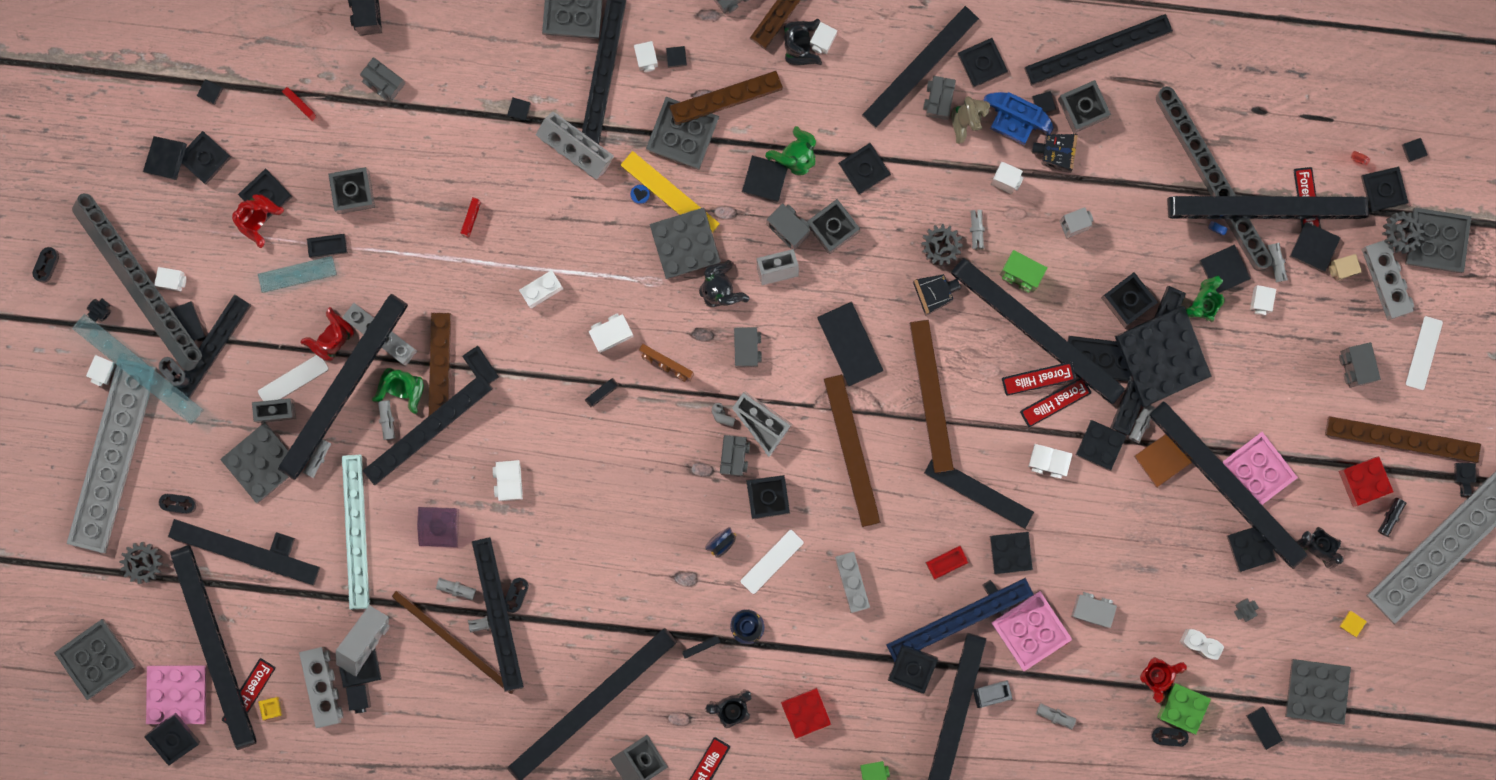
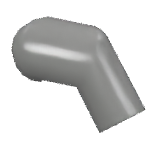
M715 403L712 407L715 421L733 427L735 418L725 414L721 403Z

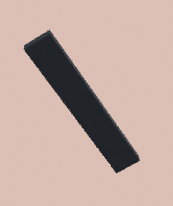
M234 294L199 347L202 354L200 361L193 370H185L190 376L189 384L184 388L174 386L171 391L189 401L246 315L251 304Z
M932 459L924 471L925 475L1026 529L1034 514V511L955 468L953 471L934 473Z

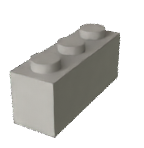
M850 552L836 556L835 560L850 612L853 613L870 608L855 553Z

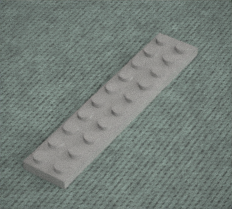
M118 358L67 544L106 553L156 375V367Z
M1496 471L1366 595L1393 624L1401 619L1496 527Z

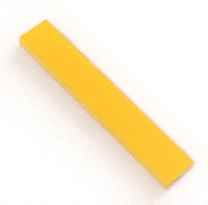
M634 151L620 165L677 214L681 215L701 208ZM706 212L713 233L720 223Z

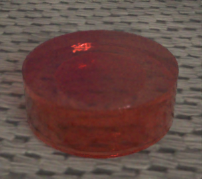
M1353 151L1350 156L1353 161L1365 166L1371 160L1368 156L1357 151Z

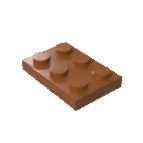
M645 344L641 345L639 352L642 354L643 360L651 364L654 361L658 363V368L667 373L672 371L677 379L683 382L686 380L691 382L694 376L693 371Z

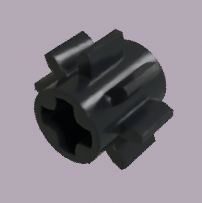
M103 298L100 301L94 299L87 307L89 311L87 315L95 322L98 319L103 322L111 313V310L108 309L110 305Z

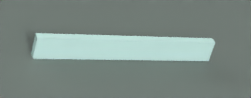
M362 455L342 456L349 609H367L370 603Z

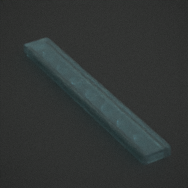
M86 314L72 328L189 424L192 425L204 409Z

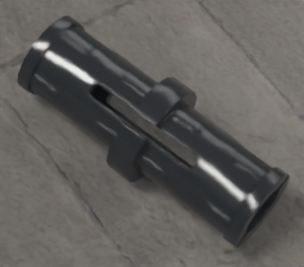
M1395 498L1389 512L1385 513V519L1378 529L1380 534L1386 537L1390 536L1396 522H1399V516L1407 504L1405 501Z

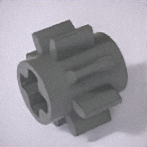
M1246 598L1235 605L1237 610L1234 613L1238 620L1243 618L1247 622L1258 615L1255 610L1259 609L1255 600L1250 602Z

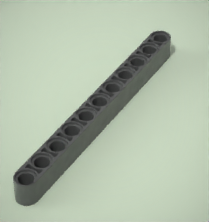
M1168 86L1160 89L1156 95V102L1210 195L1219 196V191H1224L1227 193V196H1236L1174 89ZM1161 93H1168L1170 100H1163ZM1171 109L1178 110L1180 116L1174 117L1171 114ZM1180 126H1187L1189 128V133H1183L1180 129ZM1190 142H1196L1199 149L1193 150L1190 147ZM1200 158H1205L1208 161V166H1202L1199 162ZM1209 175H1216L1218 182H1211ZM1225 219L1252 267L1257 271H1262L1269 267L1272 262L1271 255L1250 219ZM1239 224H1244L1246 226L1245 233L1239 231ZM1248 240L1256 243L1255 249L1248 247ZM1258 257H1263L1265 259V266H1261L1258 264Z
M86 193L80 194L72 207L73 214L180 367L187 371L193 370L202 357L200 350L93 197Z

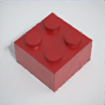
M1379 456L1338 471L1353 507L1394 492Z
M817 687L781 701L795 739L832 725Z

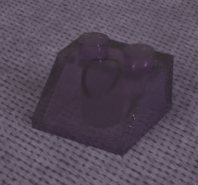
M418 507L417 530L419 546L458 548L459 509Z

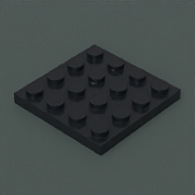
M1185 306L1175 308L1115 335L1142 407H1146L1212 377Z

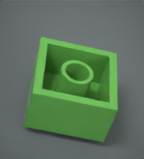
M1013 250L999 275L1002 276L1003 281L1009 284L1014 282L1019 285L1020 290L1029 293L1037 289L1048 267Z
M1173 683L1167 692L1157 718L1196 735L1211 698Z

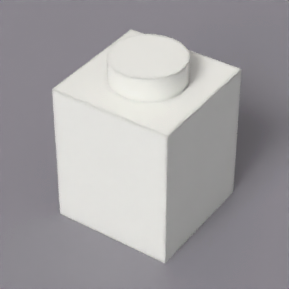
M820 22L810 41L812 50L818 54H822V52L827 54L837 35V30Z
M653 42L634 45L639 70H644V72L655 70V67H658Z
M158 267L154 286L181 292L182 287L184 288L186 284L185 273L179 270Z
M1259 285L1254 287L1250 310L1262 316L1272 312L1276 289Z
M95 355L86 376L92 378L90 382L102 386V383L109 385L117 364Z

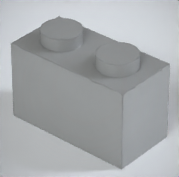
M1085 207L1064 215L1059 221L1066 239L1085 232L1092 226V214Z
M794 249L756 258L757 271L762 285L799 276V265Z
M1083 592V595H1077L1071 617L1111 628L1117 608L1116 605L1112 604V600L1102 598L1101 601L1094 599L1095 595Z

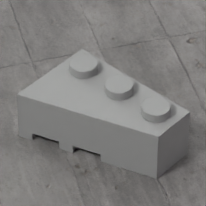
M746 391L742 393L732 408L746 428L752 433L755 440L764 449L768 457L772 455L792 426V423Z
M369 605L336 649V665L356 677L371 651L377 646L381 636L385 635L390 627L389 617Z

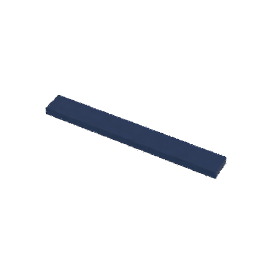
M1025 577L886 644L895 662L902 644L921 650L1034 596V593Z

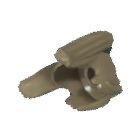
M967 96L964 101L965 104L952 109L951 119L956 134V143L960 144L965 141L967 125H970L973 131L982 129L980 124L981 116L986 117L989 113V102L972 99Z

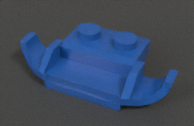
M1010 92L990 93L983 99V101L989 102L990 106L998 112L990 129L1022 145H1025L1032 129L1035 131L1039 129L1046 135H1050L1053 131V124L1041 107Z

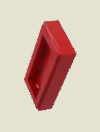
M287 87L282 91L311 121L316 118V114L293 91Z
M472 197L460 232L462 236L467 238L471 235L481 205L480 200Z
M958 546L925 563L935 580L969 562L961 546Z

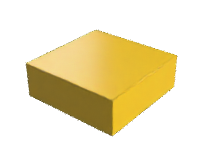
M1349 611L1339 627L1352 636L1357 637L1367 621L1354 612Z
M278 697L258 701L262 720L282 716Z

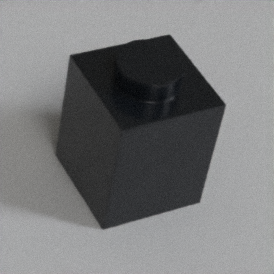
M368 684L346 688L349 711L354 710L355 714L367 712L366 708L371 707Z

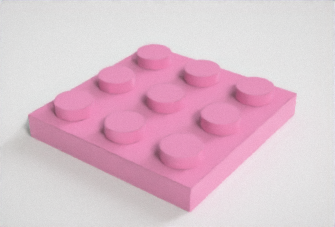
M1260 432L1222 461L1261 505L1298 478L1263 432Z
M1040 591L992 622V625L1023 672L1072 640Z
M206 665L147 666L146 724H160L174 713H177L185 724H206Z

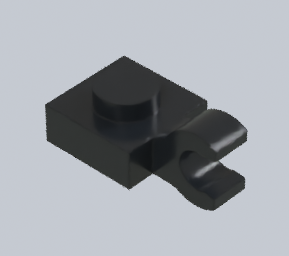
M1476 463L1454 464V483H1460V496H1471L1470 483H1476Z

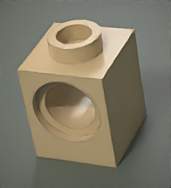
M1356 254L1330 262L1331 266H1329L1330 274L1335 278V281L1358 275L1362 272Z

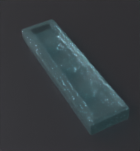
M333 256L259 273L258 278L262 293L336 276L337 272Z

